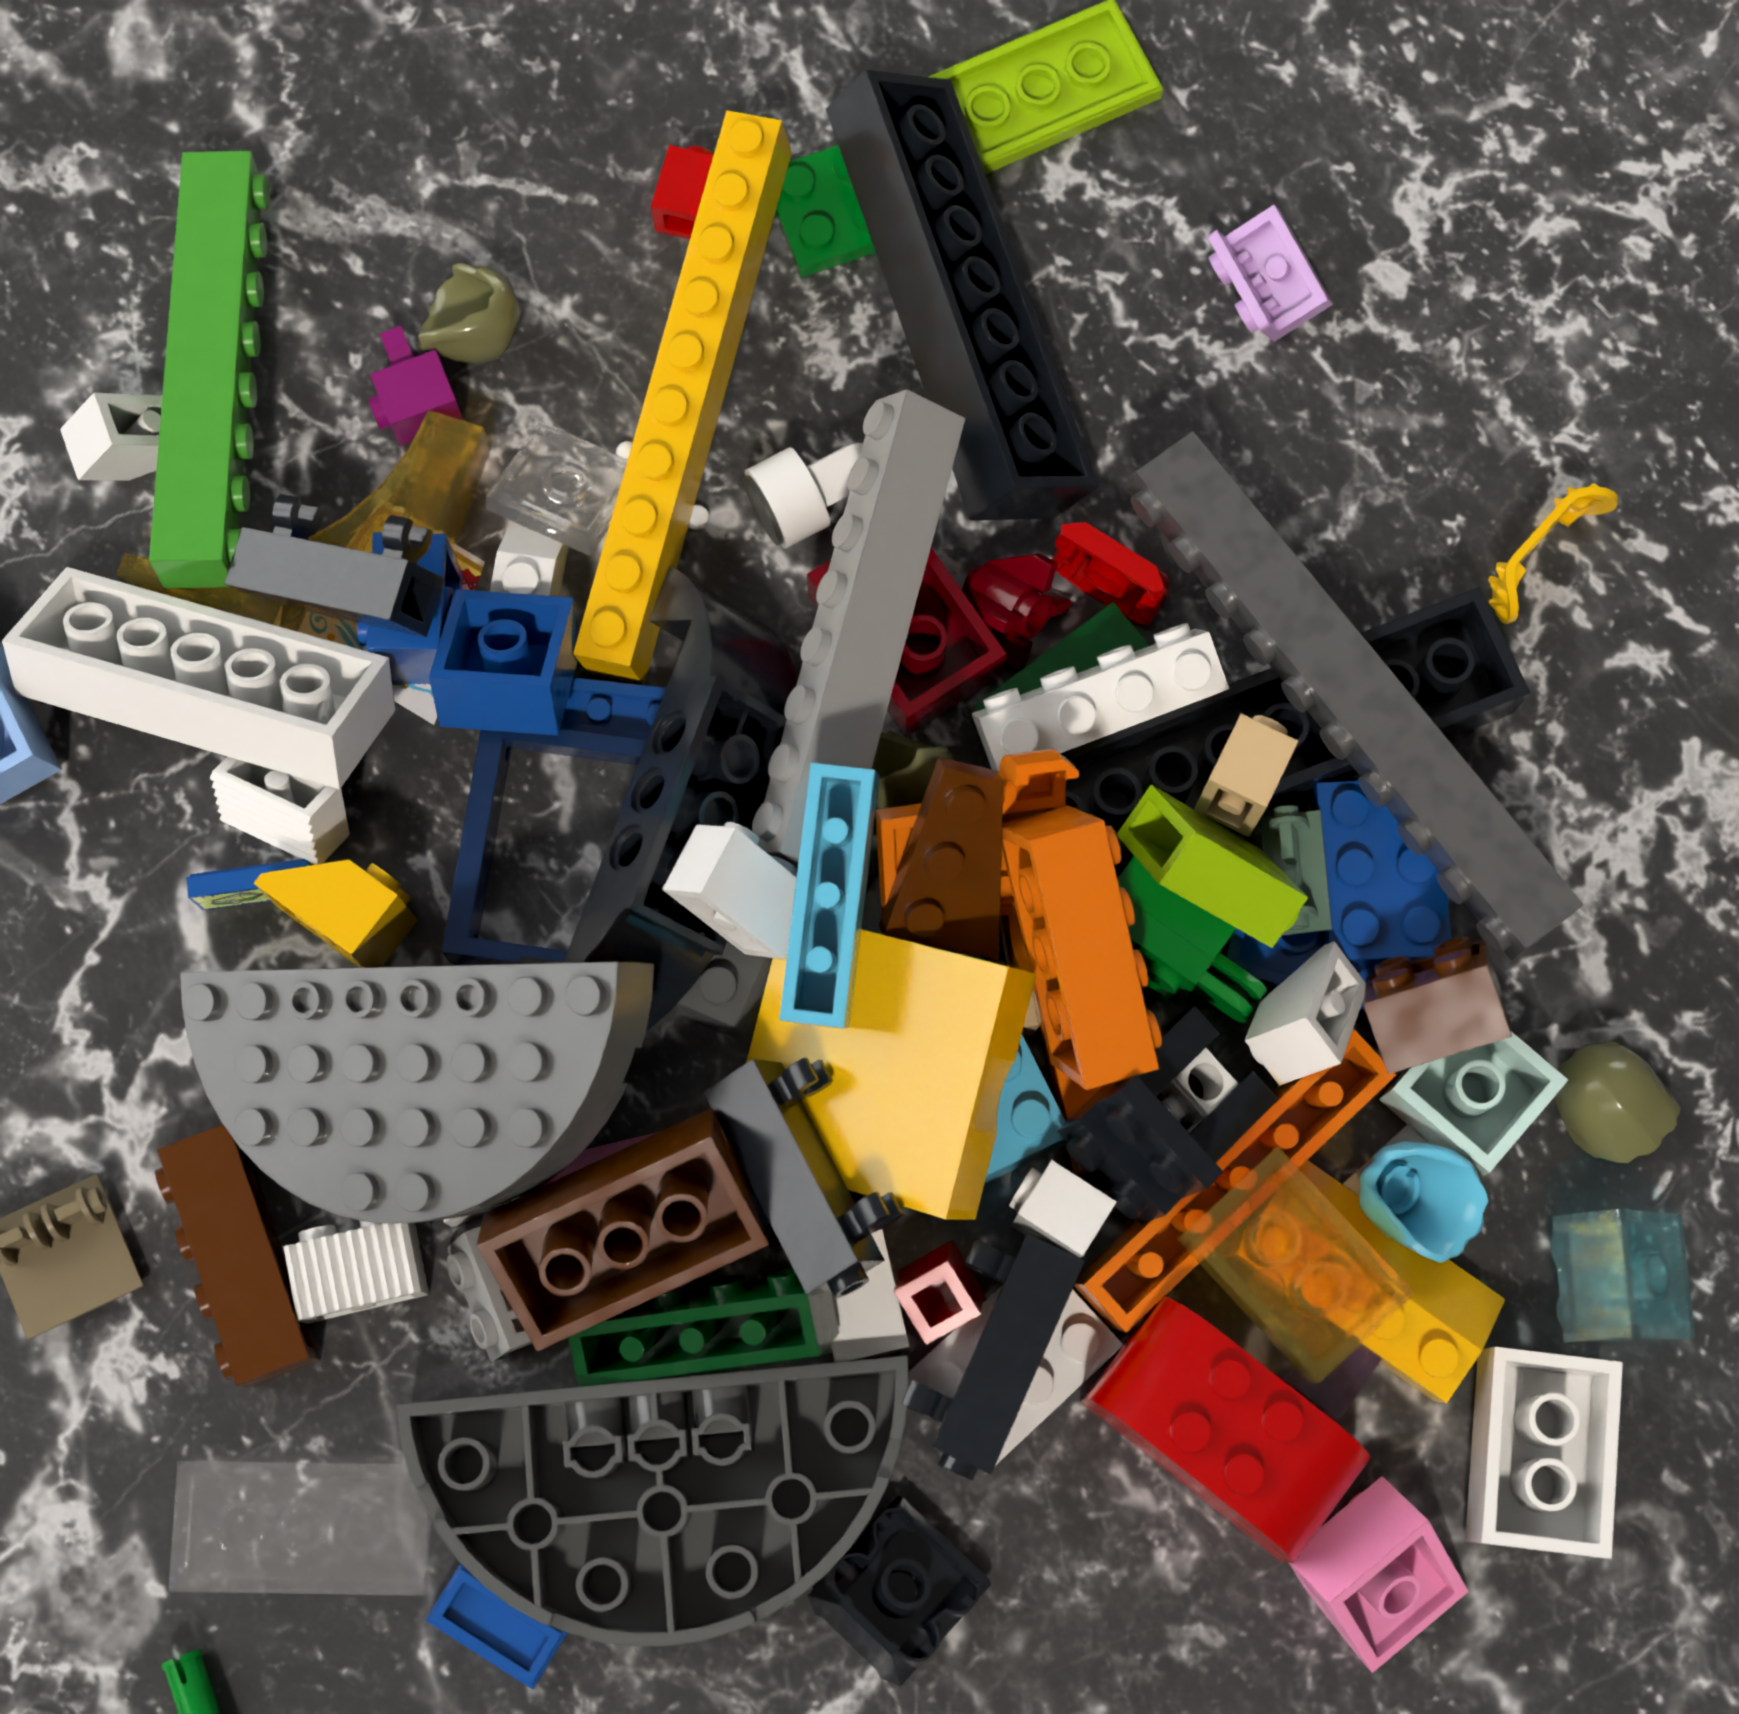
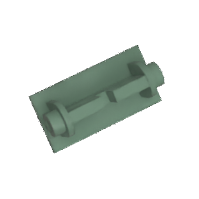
M1286 805L1274 808V816L1260 818L1263 852L1308 896L1307 901L1300 909L1297 921L1282 935L1333 930L1321 810L1299 813L1298 806Z

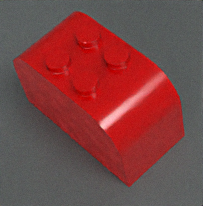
M1163 1297L1146 1313L1123 1343V1346L1117 1351L1080 1400L1083 1405L1277 1560L1282 1562L1294 1563L1371 1459L1366 1449L1339 1424L1205 1319L1169 1297Z

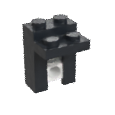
M1195 1006L1170 1018L1160 1028L1162 1045L1160 1048L1155 1049L1158 1070L1103 1085L1057 1130L1068 1143L1066 1148L1072 1159L1083 1169L1094 1172L1110 1189L1109 1197L1117 1202L1115 1207L1125 1216L1137 1219L1140 1224L1165 1216L1182 1198L1208 1189L1223 1173V1170L1216 1164L1219 1159L1278 1100L1275 1094L1254 1071L1249 1072L1237 1083L1206 1047L1220 1033ZM1189 1074H1193L1200 1080L1203 1086L1202 1099L1195 1096L1191 1091L1188 1082ZM1160 1093L1166 1098L1164 1101L1157 1098ZM1179 1121H1187L1188 1123L1183 1127Z

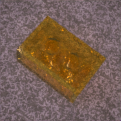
M1276 1147L1264 1156L1176 1238L1309 1383H1320L1415 1293L1279 1147Z

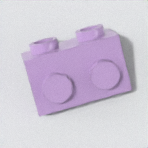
M1272 205L1226 236L1219 230H1215L1207 236L1216 251L1208 257L1209 261L1224 285L1227 286L1233 282L1242 300L1237 302L1235 307L1251 333L1260 330L1275 342L1333 305L1284 216L1275 205Z

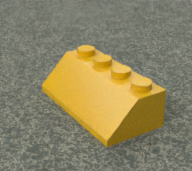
M1308 1160L1266 1199L1228 1254L1426 1397L1439 1403L1447 1404L1483 1351L1506 1300L1449 1259L1439 1263L1421 1256L1383 1235L1362 1212L1359 1205V1196Z

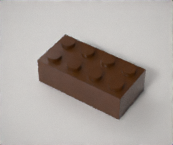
M710 1108L484 1213L477 1247L536 1351H539L768 1246L769 1231L768 1218L713 1109Z

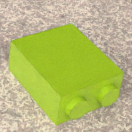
M1150 785L1116 834L1160 885L1271 948L1274 947L1282 934L1295 924L1299 917L1300 909L1308 899V896L1260 848L1153 785Z

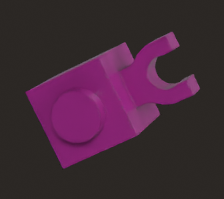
M401 326L379 333L392 365L370 374L378 394L367 399L380 431L391 427L400 447L463 423L462 415L436 349L413 357Z

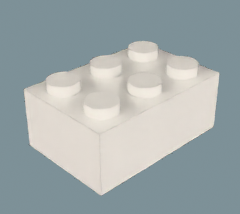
M1503 1347L1483 1349L1477 1360L1465 1542L1612 1559L1623 1362Z

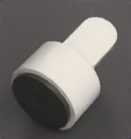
M863 443L846 445L808 466H805L796 451L789 447L745 470V477L742 480L746 494L764 530L776 546L781 545L786 549L830 526V518L826 507L849 496L848 477L853 465L860 457Z

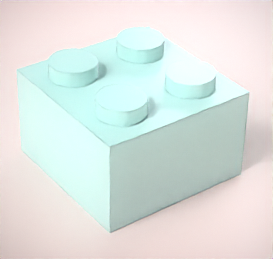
M1512 1032V1037L1405 1069L1379 1100L1406 1124L1413 1126L1428 1143L1457 1151L1461 1156L1469 1160L1477 1169L1478 1176L1481 1178L1493 1170L1567 1083L1568 1079Z

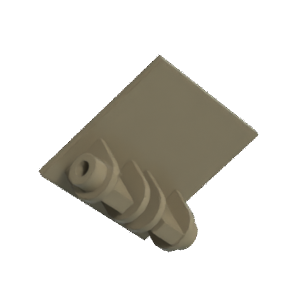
M99 1174L90 1176L0 1218V1273L27 1340L35 1338L144 1286Z

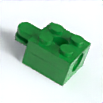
M1134 856L1117 881L1119 888H1124L1127 891L1134 910L1135 922L1134 925L1128 926L1132 949H1137L1140 952L1147 969L1148 985L1142 989L1163 1004H1169L1173 1000L1181 1007L1194 991L1232 1019L1242 1023L1247 1022L1253 1013V1008L1245 999L1254 1003H1260L1267 994V989L1260 980L1220 953L1236 930V927L1160 885Z

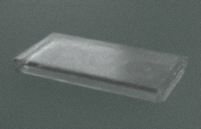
M178 1461L169 1592L427 1595L431 1517L421 1500L418 1490L413 1485L406 1464Z

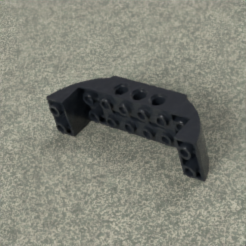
M669 567L649 621L680 639L684 644L565 960L561 962L521 956L519 964L593 962L654 964L652 1001L646 1032L677 1005L696 983L713 956L723 954L727 943L724 937L667 894L662 888L696 825L725 826L727 822H733L752 831L755 814L764 803L771 779L768 773L769 762L773 752L781 743L787 721L784 713L785 704L789 694L797 685L795 668L787 647L774 630L674 567Z

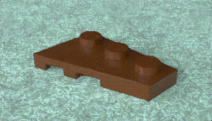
M938 757L878 925L882 935L929 947L999 961L1003 780L997 771Z

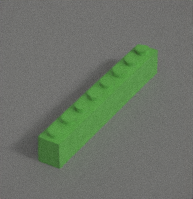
M251 151L182 152L149 562L164 589L229 587L224 583L242 530L239 529L240 512L248 511L250 506L249 482L247 476H243L244 459H252L254 449L252 428L247 423V409L254 408L257 402L256 379L254 373L250 372L251 357H258L260 354V332L257 322L254 321V307H262L264 300L263 280L261 273L257 272L258 258H265L267 253L266 230L263 222H260L261 209H269L270 206L268 177L266 174H259Z

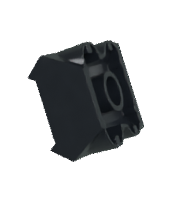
M897 1496L807 1596L815 1615L822 1617L878 1671L881 1679L901 1687L910 1675L934 1653L942 1639L970 1611L982 1594L990 1587L991 1583L990 1579L904 1497Z

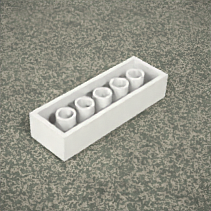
M69 567L63 570L2 640L14 690L17 695L337 789L343 786L395 712L389 657Z

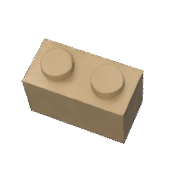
M1240 714L1194 810L1249 837L1267 808L1298 744V740L1287 736V729L1273 719L1260 715H1255L1252 719Z

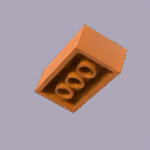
M1070 806L1002 823L1003 855L1030 972L1037 973L1034 991L1051 1064L1085 1090L1158 1070L1155 1049L1160 1048L1162 1045L1161 1033L1154 1014L1150 1010L1146 1011L1141 988L1148 985V974L1142 955L1137 949H1132L1128 926L1134 925V910L1127 891L1124 888H1119L1114 864L1120 863L1121 852L1113 828L1105 826L1104 820Z

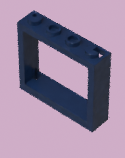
M560 729L559 736L480 730L441 950L450 963L460 965L519 964L521 956L564 962L568 952L566 950L479 939L511 749L638 765L647 740Z

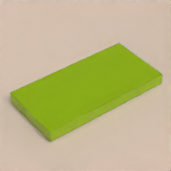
M1115 0L1104 1L929 76L951 80L985 175L1161 99L1163 93L1161 83Z

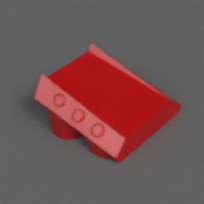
M1079 522L1061 525V532L1055 540V546L1058 551L1052 558L1053 561L1058 563L1056 572L1069 581L1073 587L1107 607L1114 602L1128 619L1143 626H1150L1164 603L1171 598L1168 570L1154 565L1100 531L1099 527L1092 524Z

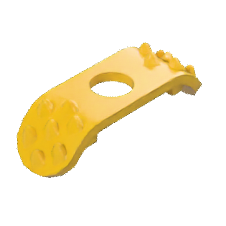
M1592 483L1589 487L1578 489L1570 486L1567 487L1566 492L1568 495L1565 498H1554L1555 509L1514 553L1508 563H1496L1495 569L1499 576H1490L1488 578L1492 587V599L1488 603L1495 610L1496 615L1503 624L1513 623L1518 617L1519 604L1516 589L1519 581L1527 571L1521 564L1558 522L1569 527L1584 515H1601L1616 509L1618 495L1614 491L1600 487L1595 483Z

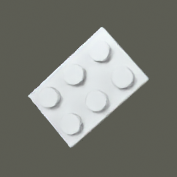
M1002 1286L982 1304L981 1315L956 1328L908 1372V1386L914 1380L953 1399ZM1073 1289L996 1465L1123 1346L1122 1342Z

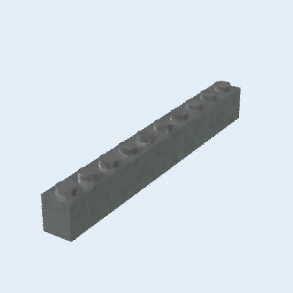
M1193 431L1135 472L1130 494L1132 495L1131 504L1136 514L1147 526L1153 527L1156 525L1170 542L1168 543L1169 552L1178 566L1187 573L1194 571L1207 587L1205 590L1206 597L1213 609L1224 619L1231 617L1245 634L1243 641L1249 653L1261 665L1265 666L1269 663L1283 680L1281 687L1288 701L1298 711L1304 713L1307 710L1322 728L1320 730V737L1327 749L1340 760L1346 758L1361 776L1358 782L1367 798L1377 807L1385 806L1400 824L1397 830L1403 842L1413 853L1419 856L1424 854L1439 872L1437 880L1443 891L1455 903L1461 904L1464 902L1479 921L1476 924L1477 930L1491 949L1497 953L1504 951L1512 961L1584 905Z

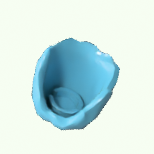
M1403 1141L1384 1146L1374 1155L1372 1163L1365 1167L1360 1176L1359 1205L1362 1212L1383 1235L1431 1260L1442 1263L1449 1258L1459 1256L1463 1253L1464 1247L1469 1240L1479 1234L1484 1224L1483 1213L1489 1202L1486 1190L1473 1164L1452 1149L1413 1141Z

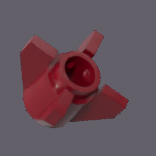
M1040 553L989 560L982 566L978 565L970 571L962 588L963 593L1007 653L1005 663L1017 670L1025 668L1033 644L1028 639L1035 637L1043 629L1050 616L1054 617L1068 612L1072 602L1050 590L1058 563Z

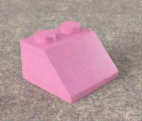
M1383 1476L1365 1491L1355 1495L1347 1506L1321 1526L1294 1563H1289L1306 1592L1372 1673L1469 1592L1429 1520Z

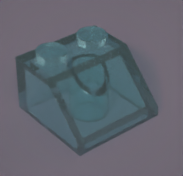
M1613 1209L1552 1216L1554 1234L1551 1238V1254L1557 1265L1560 1295L1557 1300L1556 1311L1559 1323L1563 1328L1564 1342L1613 1343L1695 1339L1682 1214Z

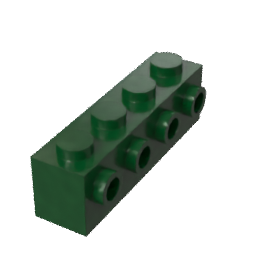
M793 1267L771 1272L767 1275L768 1280L746 1283L743 1275H732L709 1282L707 1284L708 1289L686 1292L685 1285L683 1284L568 1337L578 1387L606 1385L821 1356L839 1334L831 1293L806 1294Z

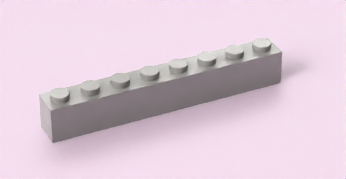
M908 389L875 400V403L865 416L863 432L866 435L860 457L853 465L848 477L847 485L850 493L844 515L839 519L833 531L832 544L834 551L829 569L821 579L817 589L816 600L819 605L812 629L806 635L801 646L802 667L797 685L789 694L785 704L784 713L787 721L781 743L773 752L769 762L768 773L771 779L764 803L756 812L752 824V832L760 840L758 846L770 856L781 858L791 863L797 869L810 764L820 763L863 769L872 768L966 419Z

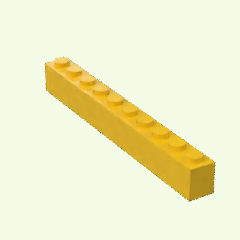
M726 110L573 655L589 674L645 685L660 627L651 623L649 619L669 567L677 569L792 154L782 120Z

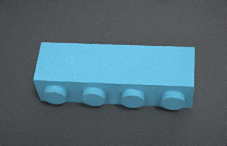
M820 763L810 764L780 1021L837 1028H849L880 778L875 770Z

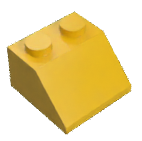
M350 860L266 872L261 873L254 882L281 911L359 968L382 967L418 921L406 906L411 897L400 889L401 884L373 863L370 864L366 871Z

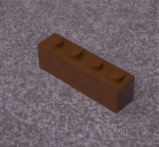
M223 1124L157 1149L162 1167L155 1170L156 1181L166 1203L174 1202L182 1225L175 1227V1237L184 1259L187 1262L192 1260L195 1262L201 1280L200 1284L194 1286L196 1300L204 1318L207 1321L214 1318L221 1342L214 1345V1351L224 1377L227 1380L234 1377L236 1386L252 1388L320 1361L321 1359L309 1324L297 1321L286 1258L252 1160L238 1146Z

